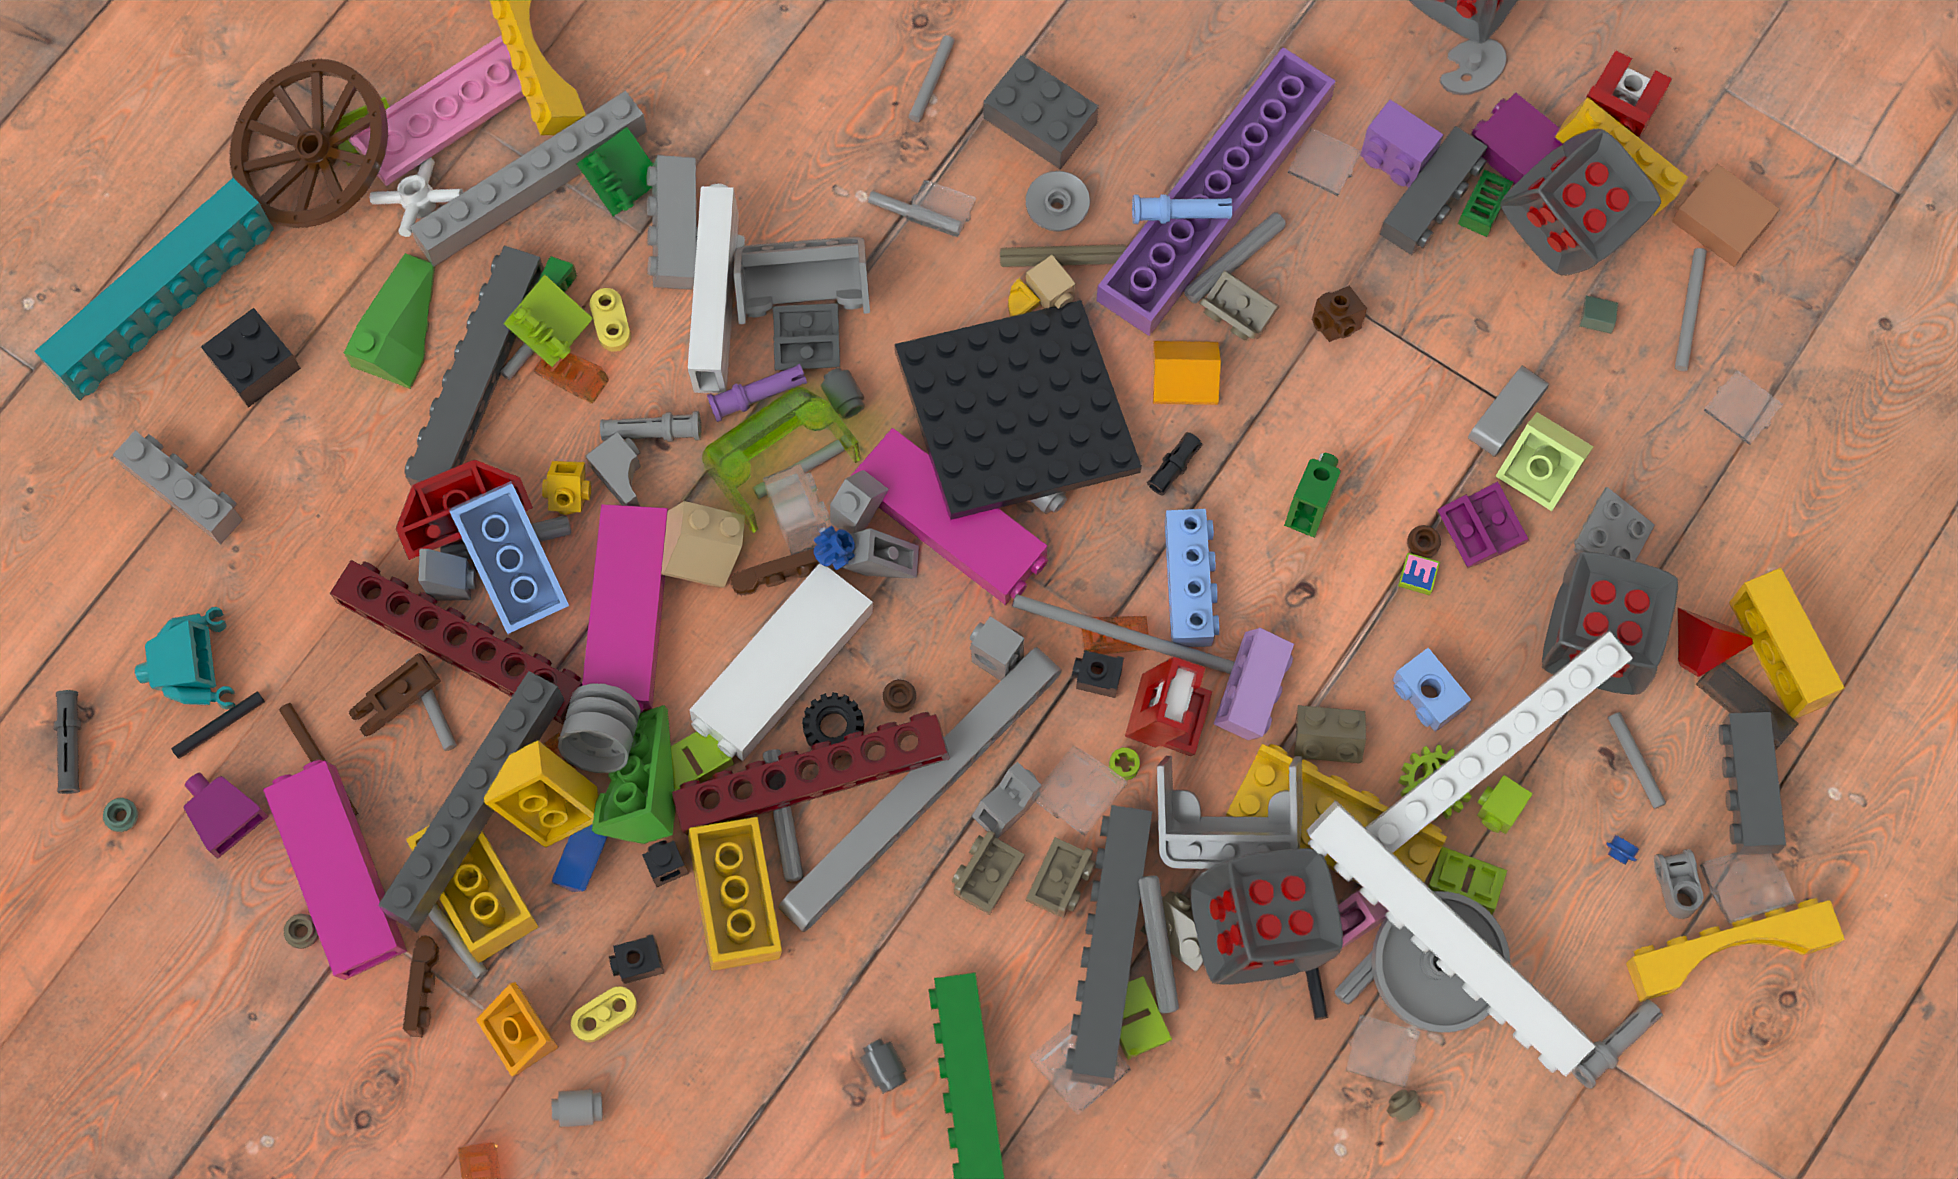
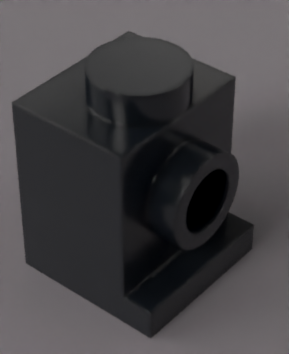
M1084 650L1082 659L1076 657L1071 677L1078 678L1076 689L1116 698L1124 657L1118 656L1116 658ZM1094 666L1102 668L1104 671L1101 674H1094L1091 668Z
M666 840L654 843L648 847L649 852L642 854L656 887H660L688 874L674 841L667 843Z
M653 934L647 935L645 938L613 946L615 955L609 956L613 976L620 975L624 984L664 974L657 940ZM630 954H640V959L637 963L631 964L628 962Z

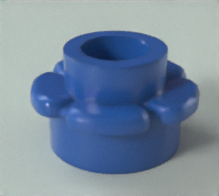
M1615 835L1611 843H1606V846L1611 848L1608 855L1626 865L1629 860L1637 861L1634 857L1639 848Z

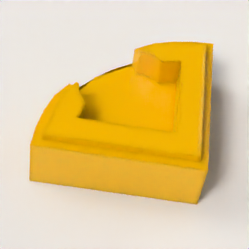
M1020 278L1014 282L1009 293L1008 310L1010 316L1032 312L1040 305V299Z

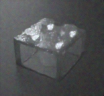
M797 464L764 477L763 481L768 502L790 554L793 555L813 549L816 545L814 538L819 536L820 532L830 527V517L824 502H819L816 492L817 487L811 472L805 474L801 464Z

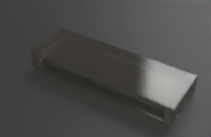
M1725 662L1706 672L1696 683L1700 689L1729 713L1770 712L1775 751L1799 725L1797 721Z

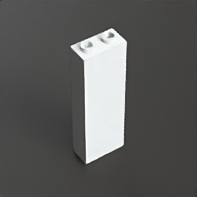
M712 184L710 187L701 186L688 356V372L694 393L720 394L727 391L734 293L735 251L737 249L739 213L734 187H728L723 184Z
M819 563L690 708V716L693 721L691 723L692 727L702 736L707 737L711 735L719 742L717 746L727 756L733 758L736 755L744 761L872 615L873 602L830 568Z

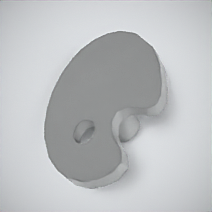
M1489 38L1484 43H1478L1471 39L1462 42L1449 51L1448 59L1457 63L1460 68L1443 74L1440 77V84L1448 92L1458 95H1469L1486 89L1499 78L1506 63L1505 49L1500 43ZM1464 75H1469L1472 79L1470 81L1465 82L1461 79V77Z

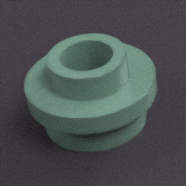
M116 798L110 801L103 811L105 825L115 832H125L131 829L138 819L136 805L126 798ZM120 811H126V818L122 821H117V814Z

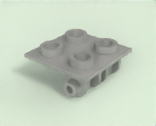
M1605 487L1600 498L1597 499L1593 511L1589 514L1587 522L1584 523L1578 538L1574 541V551L1576 553L1598 552L1636 561L1655 524L1608 487Z

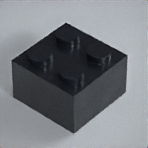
M254 308L201 346L211 363L248 408L301 369L293 354Z

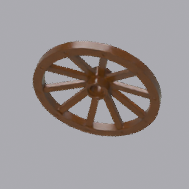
M310 59L291 64L277 71L253 92L238 116L230 145L232 177L260 203L269 221L278 225L292 228H308L327 223L341 216L352 208L371 187L385 157L388 142V121L380 95L364 76L338 61ZM323 76L338 77L348 82L324 127ZM311 77L313 128H310L285 91V88L291 84ZM356 90H358L364 99L369 114L335 133ZM275 96L299 129L300 133L298 136L257 122L262 111ZM370 127V139L366 156L339 150L338 145ZM252 131L292 145L295 148L293 151L248 161V148ZM337 160L361 166L356 176L343 191L332 167ZM298 161L260 197L252 183L250 172ZM319 169H321L333 199L319 207L307 210ZM306 171L295 211H283L271 207L270 204Z

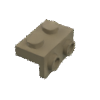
M1225 270L1208 296L1200 301V304L1206 307L1204 313L1218 323L1222 319L1232 325L1230 331L1245 341L1249 337L1258 339L1280 307Z
M1298 705L1294 756H1302L1303 759L1362 762L1366 742L1365 711Z
M988 830L985 837L980 835L977 837L969 852L973 857L967 867L961 864L952 879V883L956 884L954 895L990 915L1019 868L1025 854L997 839L995 833Z
M1054 837L1026 901L1064 918L1067 910L1073 912L1082 894L1076 891L1081 879L1088 881L1096 863L1091 860L1093 850L1086 847L1084 851Z
M1169 891L1162 898L1170 953L1197 972L1203 964V959L1195 929L1191 900L1181 893ZM1144 924L1140 931L1147 935L1146 926Z

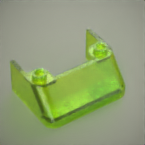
M795 387L710 443L703 451L702 460L705 469L738 514L745 515L744 522L753 533L758 530L755 513L737 490L751 475V465L749 462L751 458L803 424L812 431H820L828 427L837 440L841 442L855 463L861 460L859 442L825 399L805 387Z

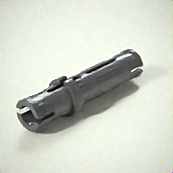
M62 690L56 692L57 721L53 722L54 730L57 731V792L60 794H74L80 792L78 730H81V721L78 720V692Z

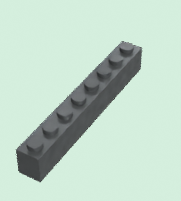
M504 245L500 255L494 257L491 264L492 274L488 284L484 283L479 292L480 303L476 312L472 311L468 317L466 325L468 331L465 338L456 345L454 364L451 369L446 370L442 379V392L439 398L436 397L431 404L429 412L431 417L428 425L421 428L417 438V445L419 446L414 456L409 457L405 465L404 473L410 486L464 463L501 375L500 371L505 366L517 337L503 323L538 283L544 270L539 256Z
M528 671L378 904L388 917L418 932L495 811L484 803V797L508 756L529 744L539 741L565 701L558 686Z
M1111 805L1110 816L1103 815L1100 836L1107 837L1105 849L1098 848L1095 868L1102 869L1100 881L1093 880L1090 901L1097 902L1095 914L1088 913L1085 933L1092 935L1091 946H1083L1080 966L1087 968L1086 980H1078L1075 1001L1082 1002L1080 1015L1073 1014L1070 1035L1077 1036L1075 1049L1068 1048L1065 1069L1072 1070L1071 1081L1113 1087L1141 895L1139 879L1144 874L1152 811Z

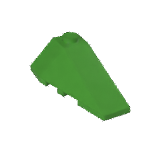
M404 253L357 324L344 354L351 367L411 389L425 358L426 332H428V311L432 297L435 266L433 267L430 262Z
M665 705L640 713L627 764L620 770L608 774V777L611 779L606 793H600L596 801L592 831L595 834L641 844L673 835L676 806L672 795L674 779L668 709Z

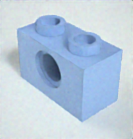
M1429 648L1397 670L1393 678L1395 683L1394 689L1403 700H1409L1417 709L1415 714L1420 722L1426 727L1431 726L1435 732L1467 709L1471 702V698ZM1421 687H1433L1437 692V697H1426L1423 695Z

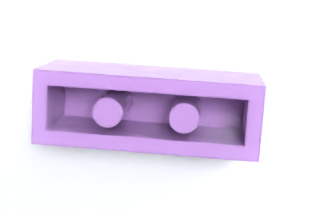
M1262 628L1245 632L1214 725L1246 740L1260 738L1266 734L1272 722L1270 714L1273 705L1278 701L1282 693L1281 682L1284 673L1288 671L1293 660L1291 655L1293 643Z

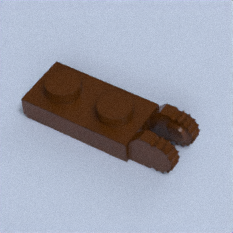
M813 548L741 570V572L737 571L732 576L731 585H733L732 588L737 595L753 594L761 584L766 583L767 587H773L786 582L785 577L796 574L800 578L807 577L818 566L819 562L815 558Z
M418 653L367 692L366 697L351 708L349 715L353 720H359L375 707L378 713L367 720L359 729L364 737L370 736L377 730H380L386 722H390L435 687L441 680L424 655Z
M421 935L420 938L418 937V940H415L416 943L414 944L415 948H413L403 1022V1029L410 1037H423V1029L429 1027L431 1009L426 1007L428 993L432 994L434 991L435 973L430 971L439 961V947L433 938L431 939L430 936L427 937L426 935Z

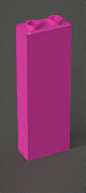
M893 427L852 473L854 475L864 470L887 487L889 490L878 508L1004 605L1011 598L1014 599L1016 594L1022 595L1027 587L1026 580L1032 573L1038 575L1048 562L1046 558L1047 545L999 508L950 520L929 455Z
M601 504L582 686L587 684H606L618 687L629 693L638 702L641 710L640 713H643V709L650 710L653 707L665 575H661L668 508Z
M316 760L306 764L303 767L304 770L297 774H287L272 781L273 785L263 790L333 976L346 980L407 952L396 921L388 917L378 906L385 892L353 813L337 767L327 761Z

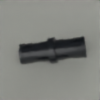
M1189 432L1184 434L1171 453L1165 454L1162 459L1163 463L1147 481L1150 489L1159 495H1165L1174 480L1186 472L1187 464L1203 446L1199 438Z

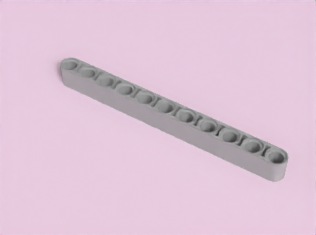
M1038 647L1031 650L944 737L950 759L911 770L782 900L778 908L802 932L807 931L1055 682L1062 669Z

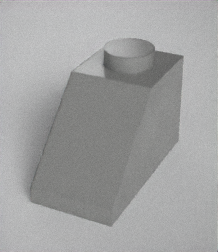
M864 470L846 478L830 504V523L839 530H846L849 534L865 530L889 489Z
M871 528L850 534L855 543V548L852 551L855 557L849 560L848 564L842 568L865 576L917 577L918 545Z
M420 549L418 581L425 593L437 601L471 600V589H476L477 577L476 570L470 567L467 559L430 549Z

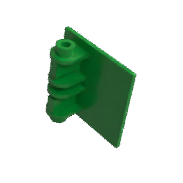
M628 127L621 130L576 163L612 217L622 210L627 211L633 207L634 201L652 189V186L647 185V170L649 166H653V163Z

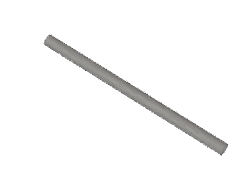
M1018 594L1015 595L1012 607L1169 656H1175L1224 673L1231 674L1235 663L1225 658Z

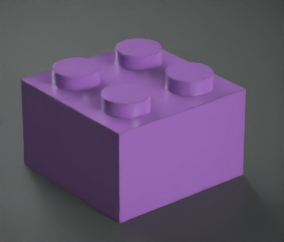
M1390 99L1368 126L1360 156L1364 158L1369 166L1375 169L1380 168L1389 174L1396 184L1409 188L1440 147L1443 134Z

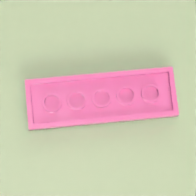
M502 35L385 110L388 121V142L385 157L377 176L386 186L524 96L517 72L512 67L508 48L503 43ZM370 127L349 139L360 155L366 156L370 139Z

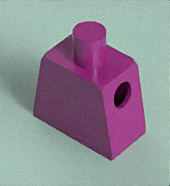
M197 773L185 783V787L194 797L183 808L206 849L217 859L269 817L256 803L222 776L209 783L202 773Z

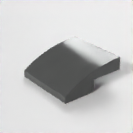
M838 303L773 306L775 370H787L798 364L801 365L802 369L840 368Z

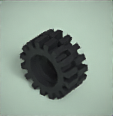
M832 692V696L827 697L826 693L820 695V700H812L811 707H807L804 711L805 718H803L802 724L809 746L825 741H830L831 745L845 741L844 736L848 734L864 732V720L861 709L859 710L858 704L854 700L850 701L847 695L843 694V697H840L838 693ZM829 714L843 716L847 722L844 733L838 737L826 736L820 729L821 722L825 716Z

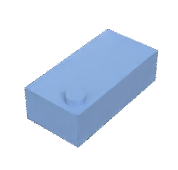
M511 481L449 509L507 634L569 606Z

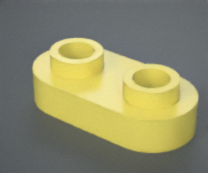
M611 288L599 289L590 299V309L596 332L604 349L618 352L625 349L631 341V332L623 302L617 291ZM608 299L611 301L608 306L600 305L603 300ZM613 328L619 330L616 335L608 334L609 330Z
M613 987L579 1008L573 1014L571 1019L572 1031L584 1042H595L631 1020L637 1011V1000L629 989ZM617 1001H625L626 1008L623 1011L617 1012L614 1010V1005ZM589 1019L596 1021V1027L591 1031H587L584 1028L585 1022Z

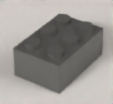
M1022 55L983 101L985 120L1058 169L1064 166L1098 123V105Z

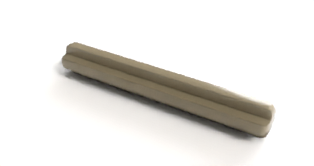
M1124 244L1001 248L1000 264L1002 267L1036 266L1051 255L1054 256L1060 265L1115 264L1127 247Z

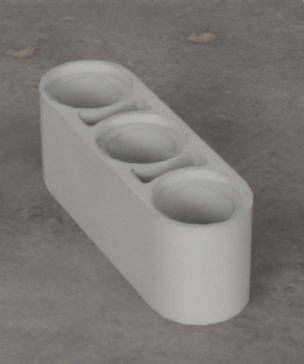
M1522 365L1474 426L1468 439L1495 457L1549 387V383Z

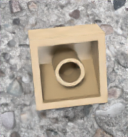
M686 501L670 509L667 512L661 575L720 588L725 587L742 548L745 515Z

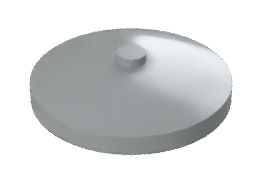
M1434 892L1510 963V952L1505 935L1496 919L1488 910L1466 896L1452 892ZM1386 917L1379 927L1374 940L1372 972L1382 999L1395 1015L1416 1028L1430 1032L1464 1030L1474 1026L1489 1015L1487 1009L1490 1005L1482 998L1475 1001L1461 987L1465 982L1456 973L1450 977L1436 964L1440 959L1431 950L1425 954L1412 942L1410 938L1414 934L1405 925L1398 929Z

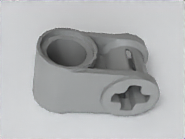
M1685 849L1682 854L1665 857L1662 854L1655 855V873L1661 885L1667 911L1678 919L1690 917L1703 901V892L1697 874V864L1692 850ZM1677 894H1686L1691 899L1692 906H1684L1679 903Z

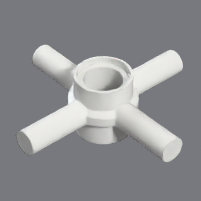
M428 158L421 163L417 175L404 178L398 185V191H376L370 193L371 204H401L406 209L398 231L404 237L411 236L410 226L415 224L416 218H424L431 214L436 208V203L450 202L464 193L462 189H432L428 184L435 164L432 158Z

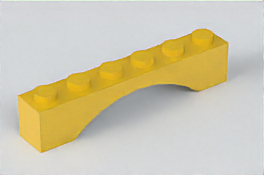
M489 0L493 16L497 19L502 33L503 43L507 46L511 56L512 67L516 70L520 80L522 94L526 96L532 120L536 123L540 136L556 135L585 117L586 114L576 89L554 71L541 54L534 40L529 18L531 0Z
M1817 898L1809 899L1798 903V909L1786 912L1785 908L1782 907L1766 912L1764 914L1765 919L1753 922L1752 917H1746L1732 922L1733 928L1721 931L1719 926H1715L1699 932L1700 937L1688 941L1685 935L1667 941L1668 947L1655 950L1654 945H1649L1633 951L1635 956L1628 960L1626 965L1639 1002L1675 992L1681 987L1688 974L1699 962L1714 953L1730 947L1746 944L1771 945L1806 955L1838 945L1845 938L1831 901L1819 903Z

